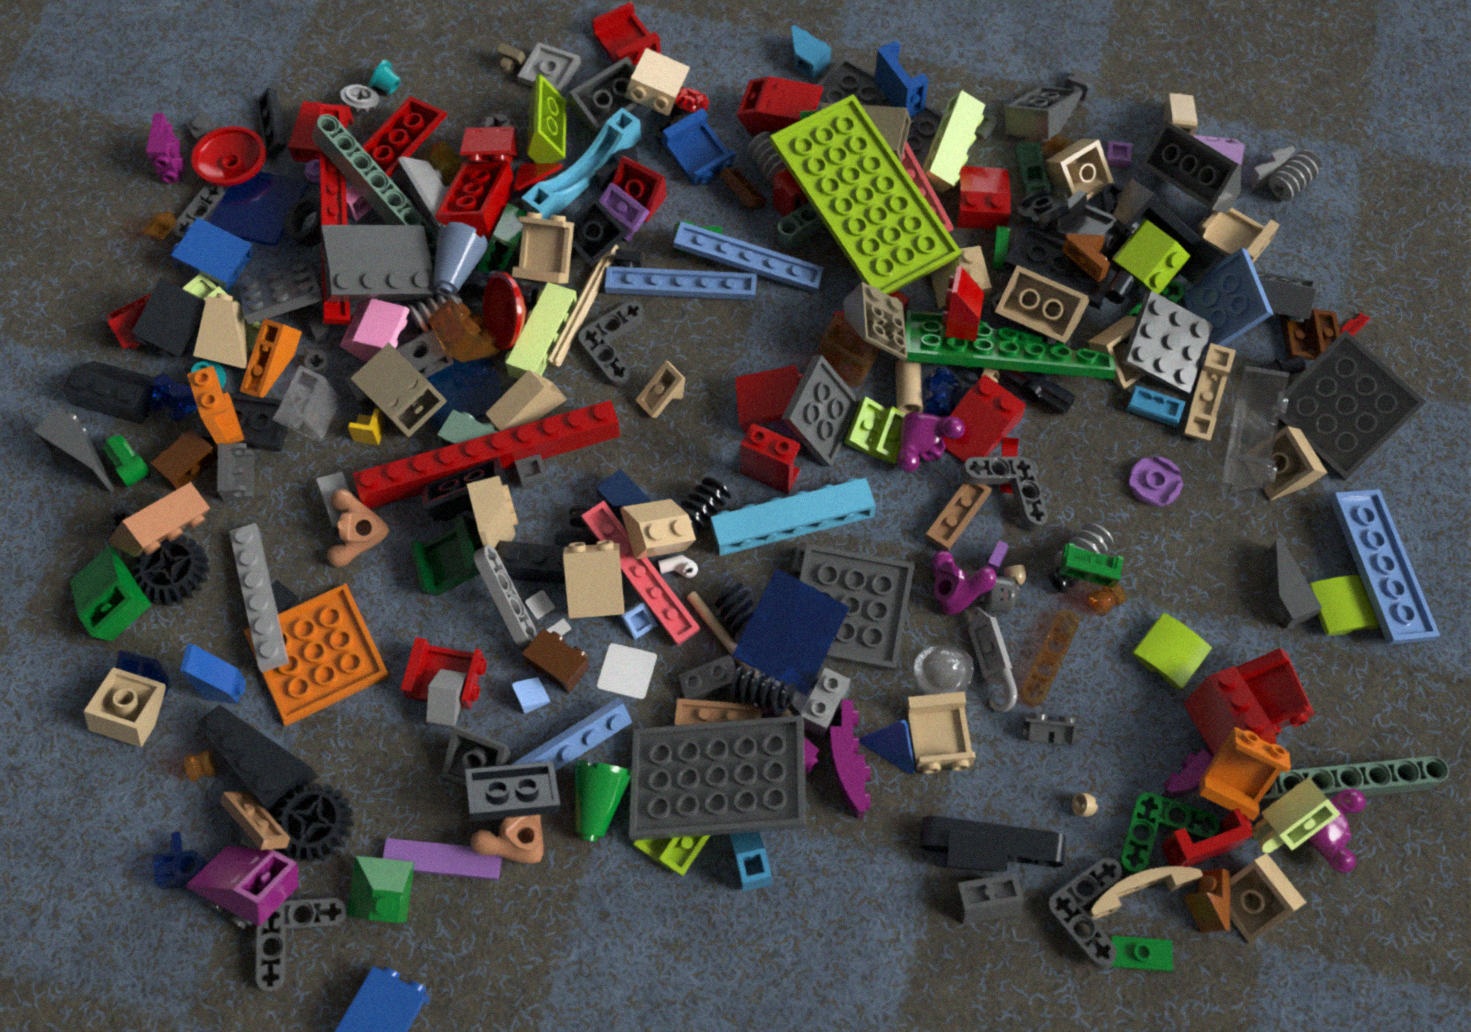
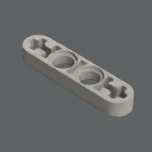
M486 545L474 552L475 564L514 641L518 646L526 647L537 636V631L497 551L492 546Z

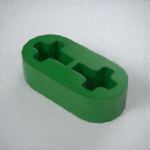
M996 227L992 268L1005 270L1003 264L1008 254L1010 227Z

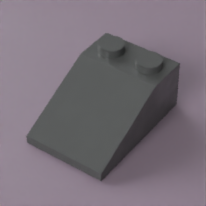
M1045 86L1036 87L1005 106V134L1015 135L1017 139L1032 137L1036 138L1037 141H1049L1051 137L1058 134L1082 96V90Z
M55 407L34 429L35 434L54 457L112 493L115 488L93 443L88 438L90 433L78 424L80 420L70 411L64 413Z

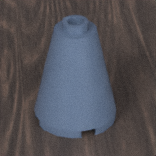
M449 222L446 227L440 226L437 234L433 286L441 295L450 296L456 294L486 252L488 245L486 237L482 235V238H480L476 234L477 230L469 225Z

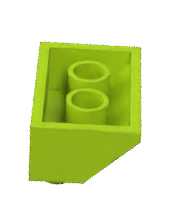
M539 73L535 77L530 94L527 154L536 163H554L565 159L567 100Z

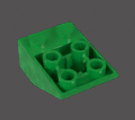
M108 545L70 581L78 617L92 637L113 641L152 605L142 589L138 587L137 582L112 545Z

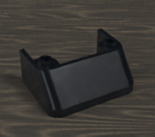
M1131 179L1125 186L1114 211L1113 217L1116 220L1113 224L1123 233L1127 230L1133 233L1144 219L1158 227L1174 239L1190 255L1189 259L1174 277L1177 278L1181 275L1197 287L1224 255L1202 240L1156 199L1158 196Z

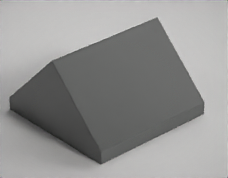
M454 725L441 777L466 786L465 769L506 766L510 764L512 755L508 745Z

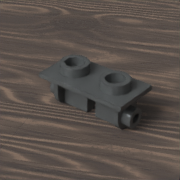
M1030 712V717L1022 716L1024 721H1028V726H1023L1022 737L1027 738V741L1048 742L1049 732H1054L1053 743L1074 746V743H1080L1081 732H1076V727L1083 728V724L1076 722V717L1059 715L1058 720L1047 719L1048 714Z

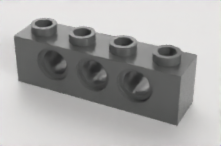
M435 328L429 332L422 333L413 341L396 348L426 379L454 364L450 350ZM355 370L345 377L344 380L360 408L365 413L377 406L350 379L358 371Z

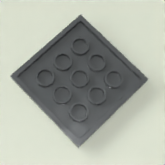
M1345 330L1268 408L1289 427L1300 429L1310 446L1348 480L1427 402Z
M807 544L786 650L896 671L915 563Z

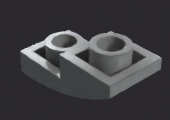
M1291 146L1285 149H1277L1271 153L1267 164L1262 163L1256 166L1249 180L1252 189L1269 183L1272 174L1277 172L1286 162L1290 161L1295 148Z
M343 472L316 478L331 528H336L340 516L343 513H347L337 511L331 505V496L336 490L346 489L349 491Z

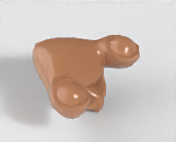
M340 489L332 494L331 505L337 511L347 512L340 516L336 524L339 529L340 539L345 543L334 545L328 549L326 557L330 565L340 568L347 566L357 555L382 541L389 533V529L386 523L372 510L362 504L352 492Z
M541 815L505 818L499 827L498 836L482 829L472 834L470 844L473 851L481 856H500L522 864H534L542 859L544 844Z

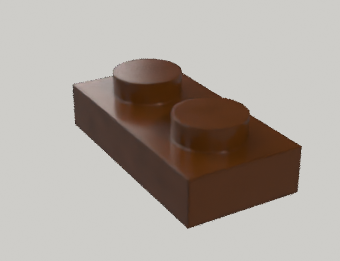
M723 168L719 175L725 181V186L740 197L739 201L747 208H763L767 200L739 169Z

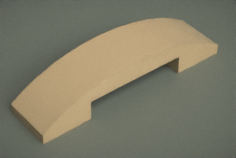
M1210 343L1195 388L1183 435L1210 442L1217 419V411L1236 350Z
M1180 866L1159 867L1139 872L1111 887L1095 903L1088 915L1094 920L1114 913L1121 906L1119 897L1165 881L1169 892L1196 883L1203 874L1200 869Z

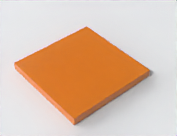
M346 583L278 614L289 664L261 672L285 726L390 677ZM248 628L243 631L257 661L251 630Z

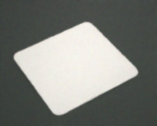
M610 644L597 687L602 690L639 699L645 698L657 655L619 644Z

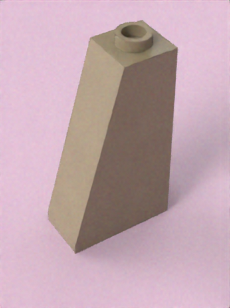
M822 103L820 110H823L835 103ZM861 105L901 163L911 123L907 108Z

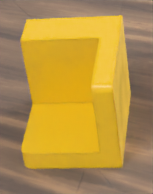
M375 408L372 416L359 414L356 423H349L348 430L353 441L379 445L386 424L381 409Z

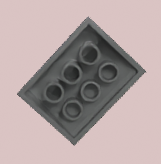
M321 225L327 302L367 301L371 298L381 301H422L431 298L435 294L433 267L423 225Z

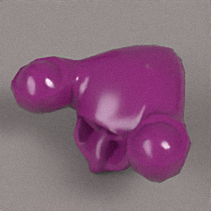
M921 412L905 414L900 427L901 446L897 456L899 468L906 473L915 471L919 466V457L926 461L940 460L945 450L943 436L949 439H958L963 436L965 432L963 421L956 417H938Z
M945 550L939 551L932 557L931 567L935 579L934 596L946 616L956 615L979 595L993 589L996 583V573L991 567L984 566L976 571L972 578H969L967 572L955 565L951 553Z
M1344 789L1338 795L1329 799L1340 815L1307 839L1324 857L1331 868L1339 873H1349L1356 867V857L1349 849L1344 848L1347 841L1351 839L1348 820L1344 815L1345 813H1358L1365 809L1367 801L1364 794L1357 789Z

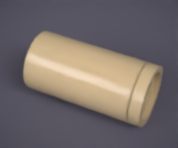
M903 359L899 360L895 364L896 407L904 414L922 412L921 363H914Z

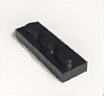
M268 87L256 100L262 141L266 149V157L274 159L285 149L286 138L277 90Z

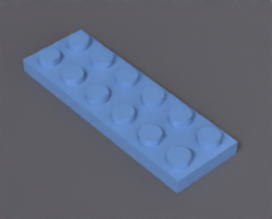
M1380 489L1334 493L1329 499L1387 645L1431 641L1440 636Z

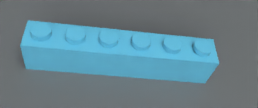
M853 478L845 481L843 484L835 486L825 485L815 491H801L791 497L783 499L773 498L767 503L759 505L749 504L731 512L721 511L715 516H711V529L719 556L872 518L875 514L876 505L867 479L858 480Z

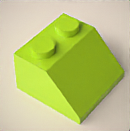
M1144 219L1112 260L1124 272L1130 274L1141 288L1160 294L1189 259L1190 255L1174 239Z

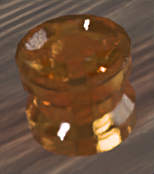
M210 749L202 750L197 755L190 753L184 756L186 773L191 782L199 781L200 777L216 776L215 762Z

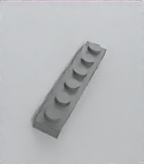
M256 523L231 530L229 533L258 667L261 672L287 665L289 660L259 528Z

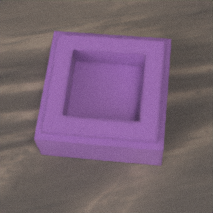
M1108 141L1106 149L1107 165L1129 168L1132 144Z
M1000 540L987 564V567L993 568L996 574L1008 550V544Z

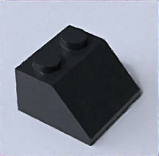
M595 196L566 221L574 223L572 250L591 267L628 235L624 227Z

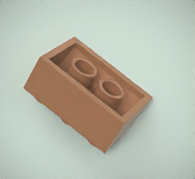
M190 482L123 520L109 541L112 545L134 557L144 552L146 555H149L161 547L160 543L168 539L171 542L184 533L182 531L184 528L190 526L193 529L206 520L203 516L210 507Z

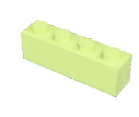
M962 90L950 98L922 168L932 188L941 193L954 188L959 182V171L968 159L966 153L976 138V135H974L975 130L981 124L984 117L982 112L985 104Z
M550 282L546 284L544 290H540L536 299V306L528 312L526 325L519 339L515 343L513 350L508 351L505 357V365L509 376L520 379L529 369L542 376L548 364L547 357L577 301L576 291Z

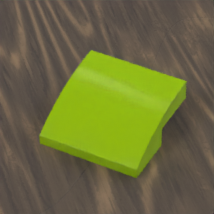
M864 397L860 400L844 443L870 456L895 464L897 463V456L901 446L900 427L905 414L893 406L886 409L870 398Z
M1360 575L1330 578L1309 584L1322 606L1318 616L1326 636L1346 635L1354 630L1376 629L1380 626Z
M1164 612L1160 614L1131 654L1150 672L1157 671L1176 690H1180L1189 681L1212 647L1187 626Z
M710 835L637 840L633 847L683 877Z

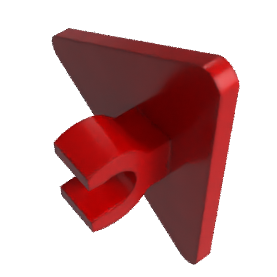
M521 164L515 183V190L519 191L527 186L531 190L538 182L547 181L544 177L563 167L562 164Z

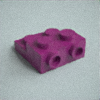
M154 113L146 154L161 182H181L182 173L186 171V161L179 153L180 141L175 137L172 125L168 123L164 113Z

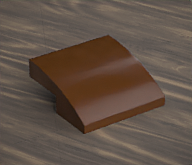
M1313 309L1310 319L1304 318L1303 322L1288 319L1289 315L1282 314L1280 316L1287 359L1302 355L1305 360H1316L1340 336L1336 312Z

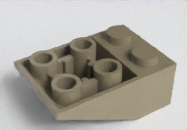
M861 282L843 300L844 319L863 340L906 360L908 357L903 303L897 298L881 292L876 287Z
M389 342L350 378L407 437H410L447 402L431 383Z

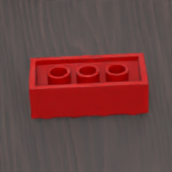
M409 96L362 148L390 178L400 167L398 158H408L445 119L447 113Z
M510 162L462 163L435 214L436 220L445 226H448L449 222L469 225L477 230L476 234L480 238L484 235L487 240H490L515 189Z

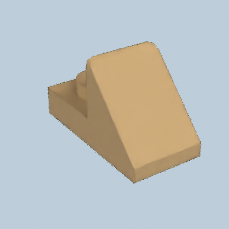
M665 361L636 398V401L651 417L657 418L672 398H683L685 378L669 361Z

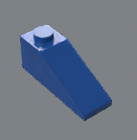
M187 644L180 672L204 700L238 704L240 695H243L246 689V680L236 667L193 644Z

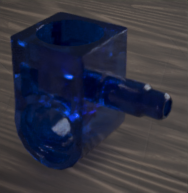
M178 831L172 832L170 852L154 855V883L162 890L186 887L208 864V861L193 849L182 850L181 833ZM192 862H197L196 868L192 872L186 873L188 865Z

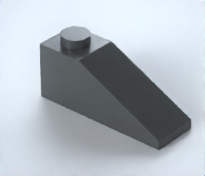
M1278 538L1269 549L1271 602L1275 619L1281 622L1284 628L1287 629L1315 618L1322 609V606L1282 538Z

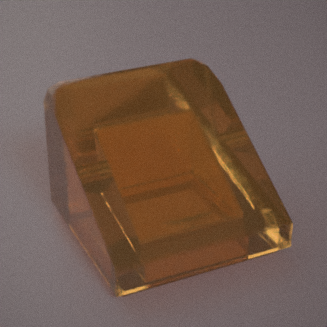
M1056 134L1046 142L1041 154L1051 158L1074 144V141Z
M167 211L154 215L141 232L164 239L177 224L173 212Z

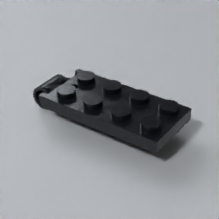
M1025 225L1004 260L1003 266L1012 271L1018 265L1087 295L1089 298L1087 305L1098 310L1102 306L1104 297L1115 304L1123 303L1134 284V278L1130 274L1121 271L1120 266L1109 262L1110 265L1106 277L1098 283L1062 252L1064 241L1029 225Z

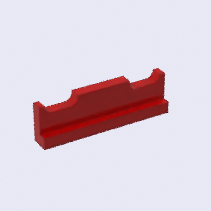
M1359 312L1355 320L1351 319L1340 329V335L1346 330L1354 336L1370 320V317H1366Z

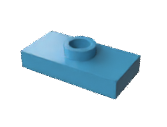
M1135 385L1126 411L1177 427L1185 401Z

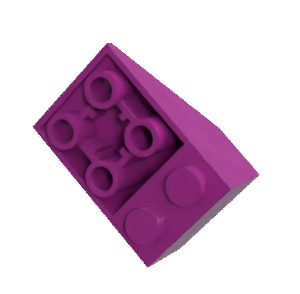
M226 846L186 886L188 889L260 927L298 887L297 862L274 850Z

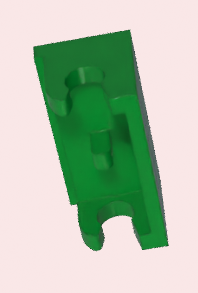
M1069 542L1063 548L1059 574L1113 588L1121 580L1123 556L1109 557L1075 548V544Z

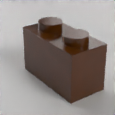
M190 428L186 433L181 434L170 447L160 452L155 460L151 462V465L162 479L175 490H178L186 484L192 483L218 460V455L207 441Z
M544 628L522 653L524 661L528 666L567 693L572 691L589 669L587 654L576 646L571 648L565 643V639L555 631L550 633Z

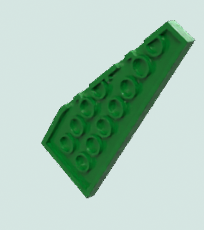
M906 310L905 335L908 358L905 361L937 363L939 365H961L967 368L984 367L992 370L1006 369L1017 372H1040L1046 375L1085 376L1096 379H1114L1115 376L1114 356L1086 348L1079 349L1078 351L1065 347V343L1056 341L1055 345L1042 342L1043 337L1006 327L999 330L987 326L988 322L984 321L979 322L976 341L945 337L947 326H942L944 313Z

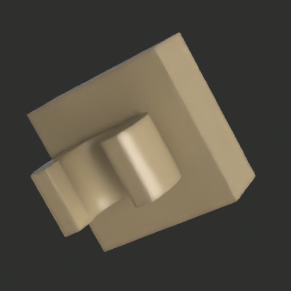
M503 43L500 44L497 50L502 57L500 67L504 68L503 71L510 74L514 72L516 65L523 67L528 60L521 50Z

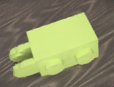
M1308 777L1262 812L1265 818L1253 826L1251 838L1257 842L1260 841L1258 843L1259 849L1267 854L1284 843L1291 850H1294L1338 817L1340 813Z

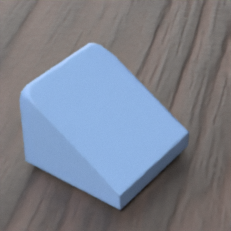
M644 601L635 603L627 608L624 614L618 615L634 639L658 626Z
M539 677L511 684L524 714L550 703Z

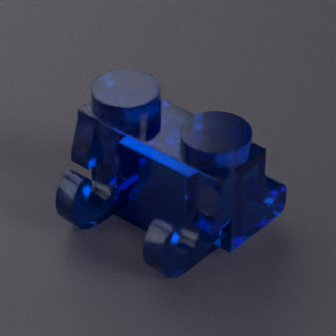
M938 368L926 377L925 383H927L929 391L925 397L926 404H924L921 413L949 417L955 409V402L951 401L958 389L959 380L955 379V375H952L949 370Z
M159 374L154 378L152 395L159 396V400L157 401L153 398L150 400V407L152 409L159 410L166 405L173 409L170 414L171 419L180 421L188 412L192 414L198 408L193 391L188 385H180L171 380L167 374Z

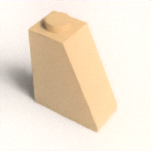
M1169 93L1164 107L1163 125L1165 121H1169L1194 136L1197 128L1194 97L1191 95Z
M217 293L216 297L207 296L193 356L247 369L251 354L241 304L232 302L233 296Z
M529 369L486 412V415L491 419L490 424L500 432L535 422L567 399L552 381Z

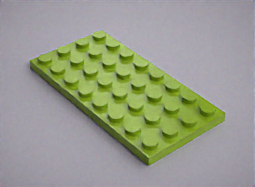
M854 94L770 136L769 142L864 283L890 295L961 255V250Z

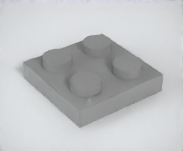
M538 42L518 74V82L533 87L535 77L540 73L562 95L581 64L580 56Z

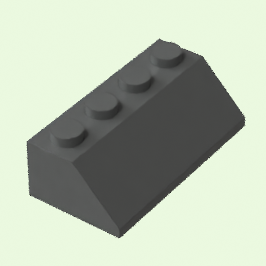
M1165 121L1141 163L1143 167L1211 210L1228 214L1241 192V165L1169 121Z

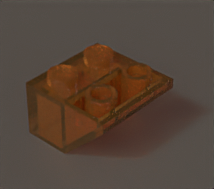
M448 299L428 319L444 352L462 363L494 356L500 352L495 342L497 340L495 335L486 326L488 324L487 320L480 313L474 314L463 303L457 304Z
M834 316L821 337L817 355H822L840 377L858 388L882 349L863 340L843 316Z

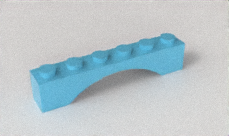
M623 108L617 111L605 122L593 144L574 165L555 178L538 182L522 197L524 211L541 213L542 219L549 220L551 215H558L596 180V170L614 163L613 154L634 146L641 139L640 120Z

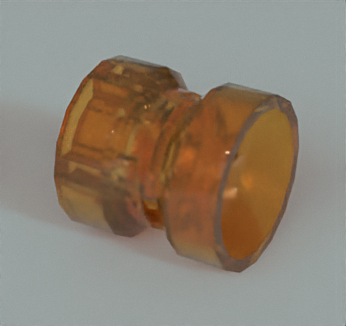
M1117 583L1113 588L1102 586V589L1092 590L1087 594V600L1096 614L1103 617L1111 612L1113 606L1119 607L1126 602V595L1122 587Z

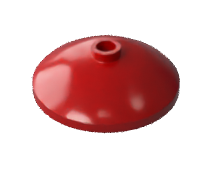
M240 126L222 127L211 131L199 140L192 152V165L196 174L209 184L215 186L238 185L249 180L259 172L265 162L266 149L262 139L254 131Z
M497 272L490 277L485 288L483 320L491 344L499 350H507L520 337L525 323L526 307L517 282L508 273Z

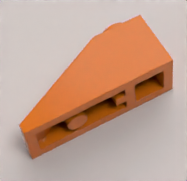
M264 319L240 392L251 396L264 397L294 357L302 331Z

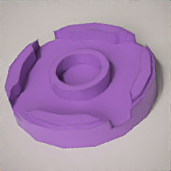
M1158 456L1140 459L1134 464L1128 477L1129 488L1132 494L1140 502L1157 507L1171 504L1178 497L1183 487V480L1180 476L1179 468L1174 463Z

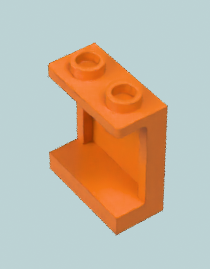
M210 366L187 374L200 417L217 446L219 443L232 444L245 440L232 399L228 392L223 394L215 368Z
M1235 727L1199 778L1200 796L1231 811L1239 808L1242 815L1244 814L1248 819L1254 821L1260 813V800L1281 771L1288 773L1290 770L1289 753L1277 744L1271 745L1259 739L1256 734L1250 731H1242Z

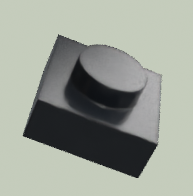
M615 250L614 259L617 265L620 267L642 268L643 257L641 251Z

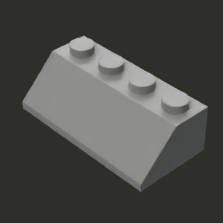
M407 157L398 158L407 190L424 218L438 233L440 226L443 224L436 220L435 214L449 187L443 186L442 183L444 181L439 170H434L428 161Z

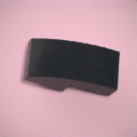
M635 145L613 154L614 163L605 165L595 171L597 186L601 192L605 191L609 184L612 183L622 156L638 163Z

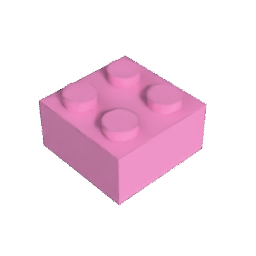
M353 185L346 190L347 215L354 221H357L371 210L372 206Z

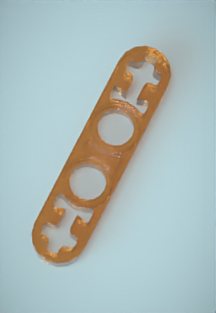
M1062 610L1055 616L1023 684L1020 697L1023 703L1029 707H1038L1045 701L1080 624L1079 617L1071 610ZM1069 619L1070 625L1065 634L1059 633L1063 621ZM1054 640L1060 642L1063 646V651L1059 653L1052 652L1048 648V643ZM1040 664L1049 665L1052 669V674L1042 676L1037 671V666ZM1037 681L1041 683L1037 692L1039 696L1033 699L1029 697V691L1033 689Z

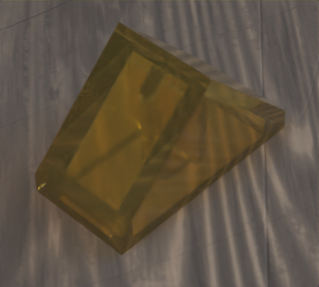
M445 141L427 146L417 159L428 161L434 170L438 169L442 178L450 183L455 179L462 163H465Z

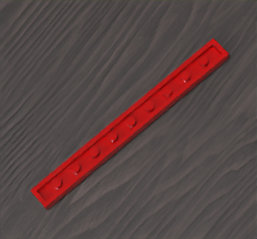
M318 105V118L323 114H330L344 126L343 107ZM318 147L320 228L321 225H347L346 177ZM321 238L323 324L349 325L350 301L327 302Z

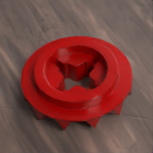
M681 87L674 103L685 111L695 113L701 108L706 111L709 100L699 90Z

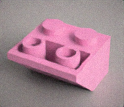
M373 298L358 304L340 346L363 362L369 361L388 342L396 348L398 335L407 324L406 317L410 309Z

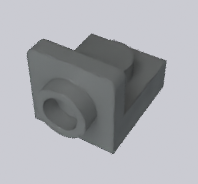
M1073 68L1070 75L1066 78L1064 88L1082 90L1080 100L1085 101L1095 75Z

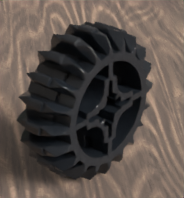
M181 535L171 542L168 540L162 541L160 543L161 547L149 555H146L144 552L142 553L143 557H135V562L138 565L132 567L136 575L133 578L151 602L154 600L160 605L166 602L172 606L175 599H177L179 603L183 604L185 596L193 599V590L202 591L199 583L208 582L205 574L210 572V568L207 565L209 559L204 553V549L194 539H187L186 536ZM173 554H184V555H187V556L183 557V556L181 555V556L174 557V556H172V555H173ZM157 582H160V583L169 582L171 585H164V586H163V585H157V584H154V583H157Z
M315 782L311 790L308 785L304 784L302 793L299 794L296 789H292L294 798L291 800L286 797L283 798L286 807L277 808V813L282 817L275 818L274 820L290 837L285 850L289 856L295 854V858L298 861H302L306 856L307 861L313 863L317 854L321 861H325V852L329 851L332 856H336L334 847L337 844L342 848L345 847L346 844L343 842L342 837H351L352 833L346 828L354 826V821L349 818L354 814V811L351 807H348L350 804L349 800L346 797L342 798V792L338 789L333 791L331 785L327 784L322 789V786ZM312 804V806L309 809L304 811L301 810L305 806ZM328 804L332 805L335 809V824L326 819ZM318 819L321 823H312L310 826L306 821L315 822ZM294 821L302 826L300 831L302 836L299 841L295 840L292 828ZM328 834L323 839L315 842L317 837H319L320 835Z

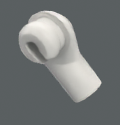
M683 555L658 561L661 574L676 571L684 577L692 578L698 571L696 563Z

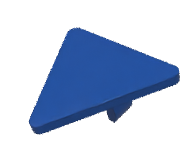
M899 720L860 738L861 744L910 775L915 772L911 740L908 732L909 728L905 720Z

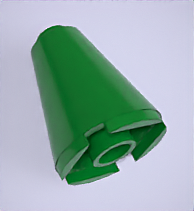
M575 759V832L580 833L579 839L597 842L598 837L604 838L631 778V770L599 762L590 764L588 760Z

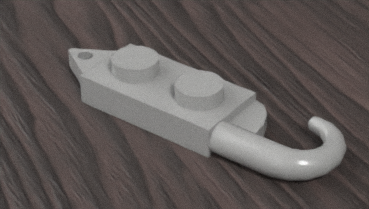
M975 606L972 625L968 630L983 677L991 684H1004L1007 699L1003 704H997L993 698L989 699V703L995 711L1006 712L1013 708L1017 700V688L1011 672L1012 666L996 618L989 616L980 607Z

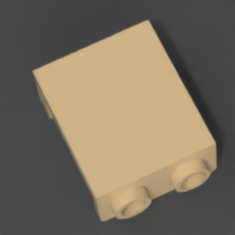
M646 48L630 79L625 97L660 113L669 115L681 87H683L690 67Z
M1231 207L1228 214L1211 210L1210 214L1212 215L1209 218L1204 217L1197 230L1200 231L1198 236L1220 251L1225 258L1240 248L1248 250L1252 263H1254L1271 242L1280 224L1270 220L1264 227Z
M527 212V217L519 216L518 221L523 222L519 267H513L512 277L552 283H568L574 223L565 222L566 217L551 215L550 220L542 219L541 213Z
M612 540L598 541L597 545L585 546L583 542H575L569 544V547H565L563 561L569 619L624 614L625 602L619 543H613Z
M965 691L908 697L906 711L916 771L923 770L925 774L940 772L941 768L951 767L953 771H962L973 765L976 757L975 752H972L967 726Z

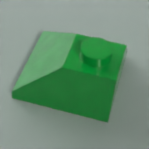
M355 856L347 916L392 923L406 922L415 862Z

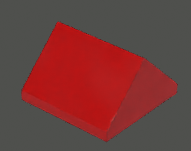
M625 156L621 157L612 183L650 211L644 222H648L667 198L665 177Z

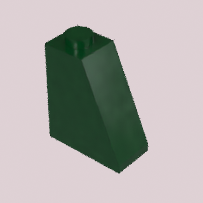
M509 203L507 204L477 270L485 272L505 270L522 234L523 222L518 221L519 216L527 217V212Z

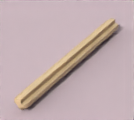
M617 245L598 260L547 357L550 365L559 367L563 362L606 278L607 266H612L615 260V250L618 249Z

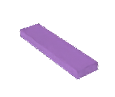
M386 838L383 859L415 862L413 873L499 881L502 857L481 856L473 851L472 846Z

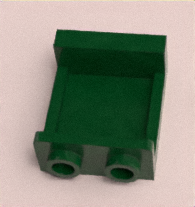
M463 514L454 518L455 528L426 543L416 540L410 543L412 550L411 558L416 567L417 583L421 590L438 596L480 574L473 555L476 550L484 546L476 520Z

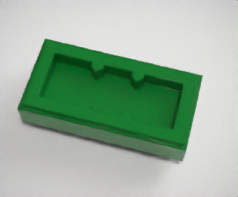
M1123 936L1110 937L1117 952L1114 964L1110 968L1166 973L1173 971L1172 940Z

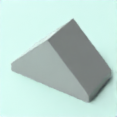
M439 670L429 684L427 724L450 728L456 725L462 703L461 698L468 676L467 673Z

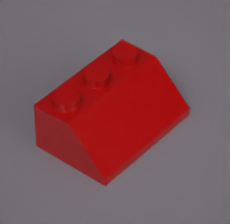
M152 292L105 315L123 349L128 346L130 349H134L142 345V343L133 339L135 335L131 333V329L137 322Z
M1235 666L1209 675L1184 702L1186 711L1214 757L1235 727L1242 731H1250L1256 734L1259 739L1271 745L1276 744L1275 728Z

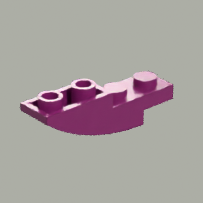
M842 699L840 727L830 726L829 731L832 767L838 786L849 808L857 819H864L865 810H870L871 802L870 793L865 792V782H870V765L865 764V755H853L858 754L859 738L853 737V727H858L859 713L858 710L853 709V700Z
M1202 749L1197 755L1191 752L1181 764L1184 770L1179 775L1173 772L1163 783L1166 790L1161 796L1175 799L1200 791L1199 778L1214 758L1211 751L1207 752Z

